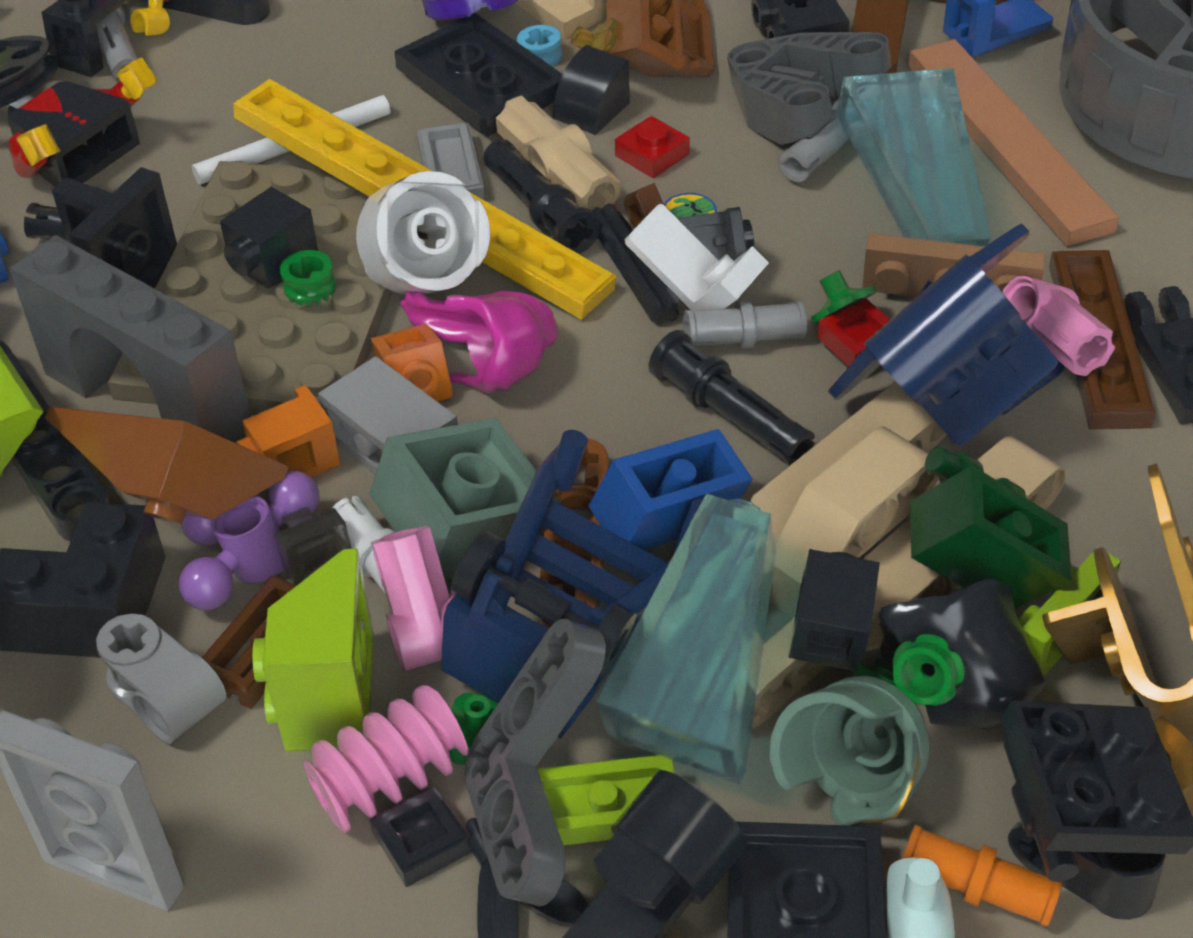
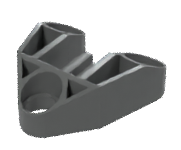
M875 32L796 33L739 45L733 48L727 57L732 85L748 128L780 145L798 141L827 124L833 117L830 98H837L876 80L892 67L889 39L886 35Z

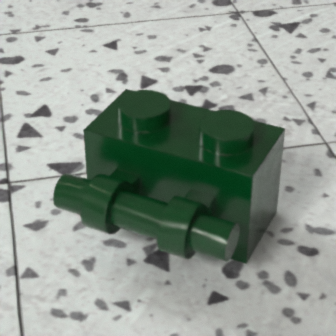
M937 446L929 452L925 460V468L939 477L940 484L910 501L912 559L962 587L988 578H995L999 582L1010 586L1015 609L1072 581L1068 523L1027 499L1025 490L1008 478L994 479L986 474L983 465L967 453L957 452L953 454L941 446Z

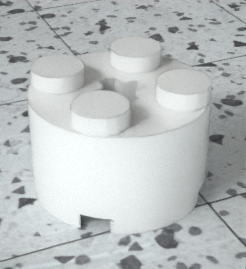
M436 171L412 174L384 186L371 195L360 213L356 230L358 252L369 279L393 292L403 295L407 291H419L423 295L456 287L465 281L475 268L480 266L487 254L490 241L488 216L479 199L475 200L464 187L465 184L456 177ZM417 227L419 232L428 234V243L425 244L423 239L418 238Z

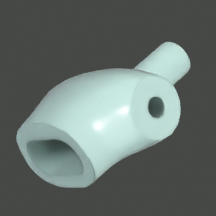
M913 857L898 860L890 865L887 874V938H955L951 897L939 868L933 861Z

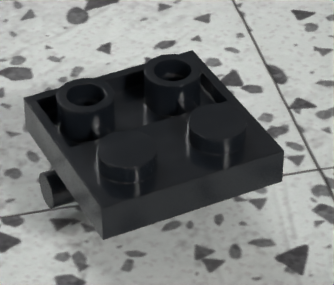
M1032 701L1010 702L1000 717V722L1007 739L1004 743V749L1016 782L1011 789V794L1025 834L1036 840L1049 880L1054 882L1066 881L1078 874L1079 867L1073 851L1187 854L1193 847V817L1148 707Z

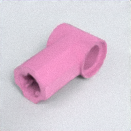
M1028 276L1014 278L1003 289L1002 293L1020 313L1022 320L1053 353L1056 359L1072 373L1087 376L1097 367L1105 366L1115 349L1111 339L1113 331L1080 305L1079 298L1073 290Z
M425 525L405 529L372 541L374 559L391 611L386 614L388 629L403 672L442 660L443 616L447 604L454 595L453 593H448L430 527Z

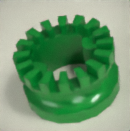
M316 250L298 251L285 258L280 266L281 279L284 282V294L286 298H289L290 302L296 301V305L300 306L305 302L306 306H311V301H315L316 305L321 303V298L327 301L329 295L333 296L334 289H336L335 277L333 276L332 260L327 254Z

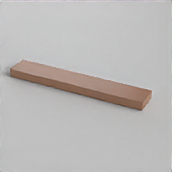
M955 39L910 51L908 66L1067 247L1116 233L1119 216Z

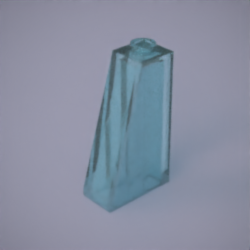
M954 68L843 77L837 108L839 121L903 236L915 239L987 246L991 238Z
M706 493L597 700L608 736L736 784H741L747 768L776 556L771 513L762 511L759 507L746 500L732 499L729 501Z

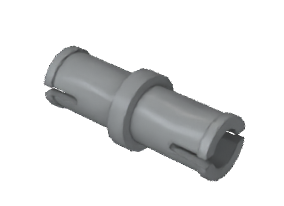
M750 301L736 302L735 308L702 311L685 310L683 331L692 338V345L695 347L737 343L741 349L753 348L755 342L805 339L807 316L805 306L801 301L791 304L752 306Z

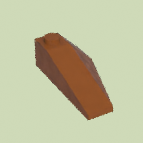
M49 406L45 417L121 492L146 501L143 513L177 525L183 524L186 515L213 520L285 479L289 466L186 421Z

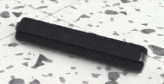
M610 203L606 204L603 208L596 206L592 212L599 218L600 222L598 239L650 320L658 325L663 324L667 320L674 321L679 315L677 309L679 300L675 293L625 244V238L633 230L618 207Z

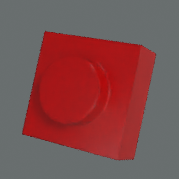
M652 115L615 138V156L651 178H655L690 154V137Z
M865 298L819 320L817 338L849 367L865 349L864 343L888 323L890 319Z

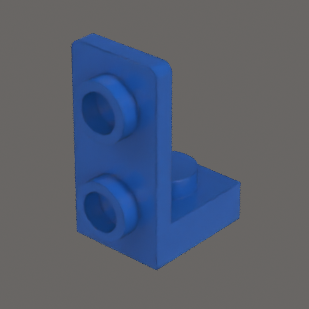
M996 0L946 1L943 32L949 38L955 39L971 57L1021 39H1026L1051 29L1054 18L1033 0H1009L995 5Z

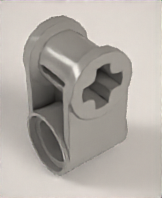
M125 614L113 618L100 629L96 643L99 656L109 667L106 673L108 690L115 699L119 700L139 717L144 725L162 742L172 743L226 700L227 693L224 685L212 667L202 657L185 649L157 626L152 619L140 614Z

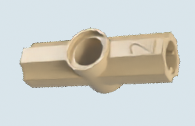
M518 96L506 102L505 108L496 117L497 133L504 139L509 140L521 155L534 165L551 184L566 186L575 195L576 204L591 211L596 206L603 208L608 203L614 204L621 197V181L592 155L589 141L578 126L570 124L562 128L535 102H528L523 96Z

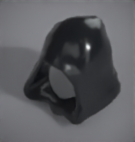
M988 578L973 583L947 596H929L907 602L888 604L882 607L879 612V625L883 634L880 646L881 656L890 665L893 666V657L897 648L905 641H916V638L921 634H934L944 638L949 644L948 648L952 652L959 653L965 666L964 680L955 686V696L941 705H925L930 724L990 730L1001 726L1000 717L1011 701L1033 702L1045 687L1046 681L1016 616L1011 588L995 578ZM929 663L923 664V672L926 675H934L935 669L933 665Z

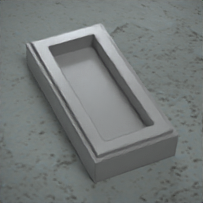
M469 123L417 130L423 166L432 171L443 172L456 177L465 184L464 187L470 193L485 201L484 186Z

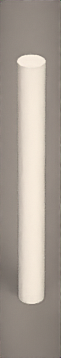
M381 95L332 114L354 127H358L390 115L391 109L386 97ZM266 137L198 162L191 167L197 183L202 185L210 181L219 161H243L250 164H258L288 153L290 150Z

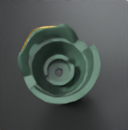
M849 677L834 682L822 690L800 697L786 707L779 716L771 735L770 762L776 781L784 789H792L815 781L824 792L833 798L830 804V813L833 821L838 825L850 826L859 822L888 821L897 818L905 803L919 787L929 759L928 732L925 722L914 703L896 686L875 677Z

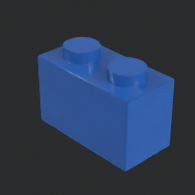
M716 429L614 459L591 500L589 508L601 527L639 548L647 550L677 540L691 503L695 499H706L712 502L717 509L714 519L725 523L753 478L721 430Z

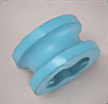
M534 25L525 28L517 35V42L552 67L563 58V50L560 47L561 33L557 28L549 25Z

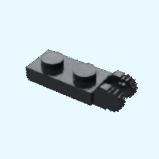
M1179 286L1163 287V289H1160L1158 307L1165 322L1156 324L1154 308L1151 302L1147 300L1144 292L1128 293L1125 295L1124 304L1132 332L1136 338V347L1180 425L1193 423V318L1190 315L1189 301L1182 294Z

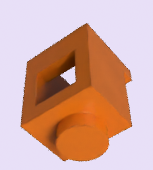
M303 385L294 389L296 398L242 420L246 437L235 443L289 466L288 471H300L310 477H314L339 466L340 460L333 423L308 387Z

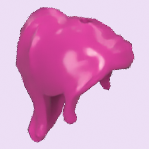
M407 291L405 299L401 300V305L413 327L427 323L438 338L448 342L467 343L471 363L477 369L478 374L476 376H469L463 373L449 374L451 383L465 384L485 393H493L495 390L507 391L511 385L529 376L538 368L546 347L554 344L559 333L554 314L548 305L525 293L498 291L472 297L451 295L446 300H434L423 295L422 292Z

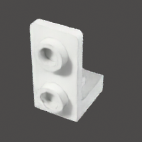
M658 204L625 238V244L692 311L725 309L740 297L769 264L753 246L734 261L728 254L718 260L663 204Z

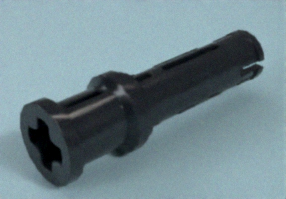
M502 139L492 142L484 152V164L528 206L531 221L540 230L550 232L553 235V240L578 254L586 251L599 235V218L590 209L579 207L576 204L575 195L566 186L551 184L534 165L521 155L509 140L505 139V143H503Z
M675 330L668 333L655 347L648 364L649 372L658 380L668 379L685 391L686 399L695 407H711L750 437L774 452L775 455L789 466L813 447L814 442L811 440L815 438V435L812 431L793 421L782 413L781 410L737 381L732 376L729 364L719 356H707L692 345V338L683 330Z

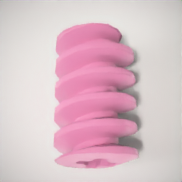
M421 685L416 688L412 694V705L404 699H395L390 702L387 708L388 720L379 713L371 712L366 715L362 721L363 735L351 726H345L340 729L337 734L338 750L325 740L314 743L311 749L313 765L303 759V767L315 796L331 821L344 834L351 830L348 807L356 805L367 817L372 818L377 815L373 793L380 790L397 805L402 802L400 778L406 776L418 789L423 790L428 787L425 764L431 762L443 775L448 776L453 773L449 751L456 748L462 755H468L469 749L455 716L438 691L432 687Z

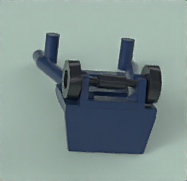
M566 430L563 432L560 443L537 468L506 539L504 540L485 530L469 546L452 579L450 590L455 596L447 604L443 616L441 670L497 703L500 702L549 630L508 607L507 604L510 597L515 598V604L552 625L560 619H567L600 630L606 644L605 660L601 673L557 736L560 739L595 696L640 632L645 621L640 617L704 569L729 536L726 524L718 519H714L717 513L715 505L706 499H695L691 503L674 546V551L677 555L670 561L665 562L553 501L556 490L568 491L572 488L581 464L588 439L582 432L577 430ZM541 526L642 582L634 587L538 534ZM526 560L605 603L608 607L604 610L596 606L592 608L523 569Z

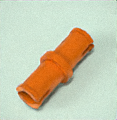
M916 824L903 859L915 857L933 861L938 866L946 886L965 894L963 902L978 907L981 900L1037 921L1039 925L1044 927L1049 925L1063 881H1051L1044 875L996 857L998 850L996 848L983 844L981 850H977L923 830L921 826Z

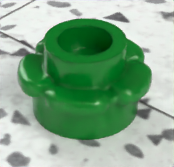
M921 634L914 642H903L895 651L893 657L894 683L913 703L920 705L944 704L955 696V686L964 680L965 666L959 653L952 652L948 648V642L940 636ZM929 663L933 665L935 669L934 675H926L922 669L923 664Z

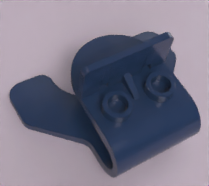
M1021 223L975 254L963 256L864 343L865 349L828 390L829 394L835 400L841 399L882 365L899 386L916 403L923 406L955 444L964 445L1057 366V359L1053 353L1028 327L1017 309L986 275L987 272L1029 236V230ZM1009 346L1011 347L1004 354L1000 355ZM960 389V391L950 399V396H952L956 391Z

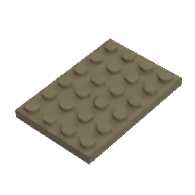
M219 161L155 289L231 330L251 415H257L296 398L294 389L303 385L308 387L320 404L319 392L367 361L372 347L370 338L376 337L393 292L369 279L358 252L356 241L357 224L360 213L369 196L324 170L305 169L296 166L250 164L243 161ZM271 186L310 208L318 251L327 254L332 260L333 276L335 277L336 285L333 296L329 295L327 301L321 298V303L316 305L315 301H311V306H306L305 302L300 306L296 305V301L292 303L289 301V298H286L283 280L268 289L248 276L237 274L229 266L224 256L225 242L220 221ZM122 353L108 381L113 400L157 404L148 383L140 371Z

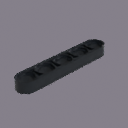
M0 341L1 348L43 410L33 431L43 430L48 432L38 441L22 443L11 460L58 534L65 540L71 541L79 519L67 518L66 514L75 506L85 504L86 502L109 503L105 488L80 451L45 418L49 405L9 346ZM59 466L72 468L63 478L57 480L41 479L44 473L52 468Z

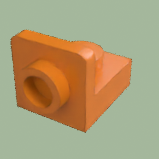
M427 323L370 338L375 356L434 400L439 402L453 396L442 342Z

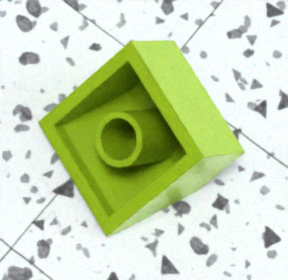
M358 548L343 549L271 605L267 612L265 638L254 639L252 654L254 677L256 682H266L264 691L266 721L268 724H278L285 751L311 750L313 744L320 740H325L338 749L337 734L339 730L345 726H351L363 735L362 721L366 715L371 713L374 631Z

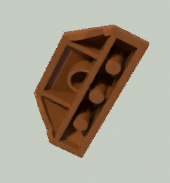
M606 0L607 53L629 60V69H636L649 77H709L713 73L714 59L710 13L703 0Z

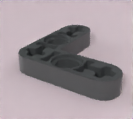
M567 619L558 620L546 632L475 737L465 764L467 789L496 887L500 895L505 898L536 906L546 905L555 897L561 886L566 864L564 846L540 779L537 765L601 673L606 653L605 639L600 630Z

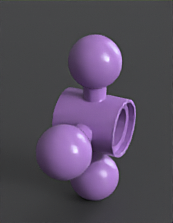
M287 471L285 479L269 487V505L262 498L253 496L213 520L186 515L181 529L190 541L205 546L219 542L223 551L216 558H197L185 566L179 578V590L185 602L199 610L216 609L223 605L232 593L233 573L239 580L246 583L263 582L272 575L276 576L279 574L289 560V550L279 527L285 521H303L315 512L320 499L316 482L303 472Z

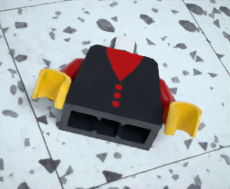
M140 57L120 69L116 74L120 81L111 89H91L72 82L62 81L54 84L34 98L27 95L9 104L8 122L13 136L10 138L8 146L16 173L23 178H32L38 173L54 187L59 185L65 178L85 183L138 146L140 142L131 107L144 94L146 88L158 81L145 60Z

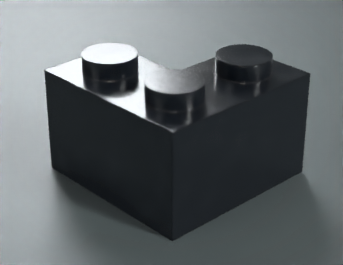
M86 502L67 552L0 549L1 651L101 658L98 654L96 638L100 629L108 621L117 616L131 613L146 616L166 556L154 517L143 513L145 505Z

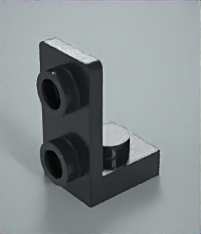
M58 0L43 10L41 15L46 39L50 44L49 54L56 58L58 67L90 77L101 71L104 65L96 23L129 0Z

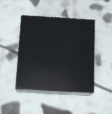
M435 786L370 818L375 838L405 887L472 853L468 846L469 837Z

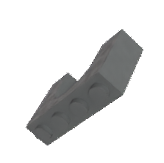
M57 235L39 245L34 251L9 268L45 375L87 398L110 379L122 353H124L148 383L162 419L186 421L234 443L246 437L242 420L251 417L230 329Z

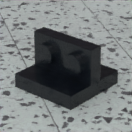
M140 167L113 193L69 178H65L52 190L64 233L69 243L152 288L157 286L177 246L161 177L158 172Z

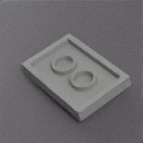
M3 710L0 714V770L43 861L168 912L182 892L184 885L173 858V851L168 845L157 815L158 810L153 804L144 780L139 761L130 752L118 745L103 743L99 747L73 737L66 729L49 719L37 718L33 722Z

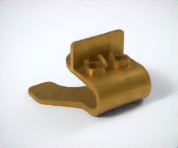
M1156 463L1148 466L1150 483L1162 534L1193 641V546L1188 536L1182 537L1165 481ZM1104 547L1094 549L1095 564L1103 597L1043 614L1042 619L1045 628L1070 663H1078L1105 656L1113 677H1119L1126 696L1137 694L1143 705L1148 707L1153 720L1163 716L1186 738L1193 739V678L1184 686L1176 689L1158 687L1113 563Z

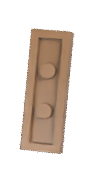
M869 233L862 288L875 285L877 293L917 297L966 254L971 256L985 246ZM1013 250L987 272L986 275L1001 292H1003V289L1011 280L1018 276H1028L1042 280L1046 254Z

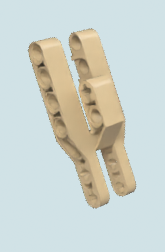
M896 381L893 382L752 496L733 549L665 604L652 617L642 635V650L670 671L679 670L762 600L766 599L791 617L792 620L730 674L719 693L717 701L718 709L744 729L750 731L759 727L828 666L788 658L799 590L809 549L829 553L845 552L860 558L910 514L911 500L935 487L939 477L925 468V460L928 453L947 434L922 405L916 403ZM1013 436L1004 437L978 459L983 465L986 474L994 479L1008 478L1025 490L1027 499L1045 510L1055 501L1066 479L1065 468ZM910 518L863 558L880 562L871 633L865 652L878 649L881 646L883 634L878 616L882 607L888 604L907 602L929 596H947L962 588V586L911 558Z

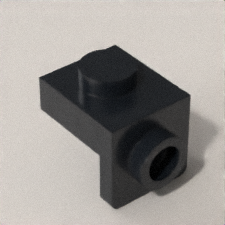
M740 207L727 208L723 212L677 218L718 260L728 254L734 261L752 246L754 247V234L749 219L742 220Z

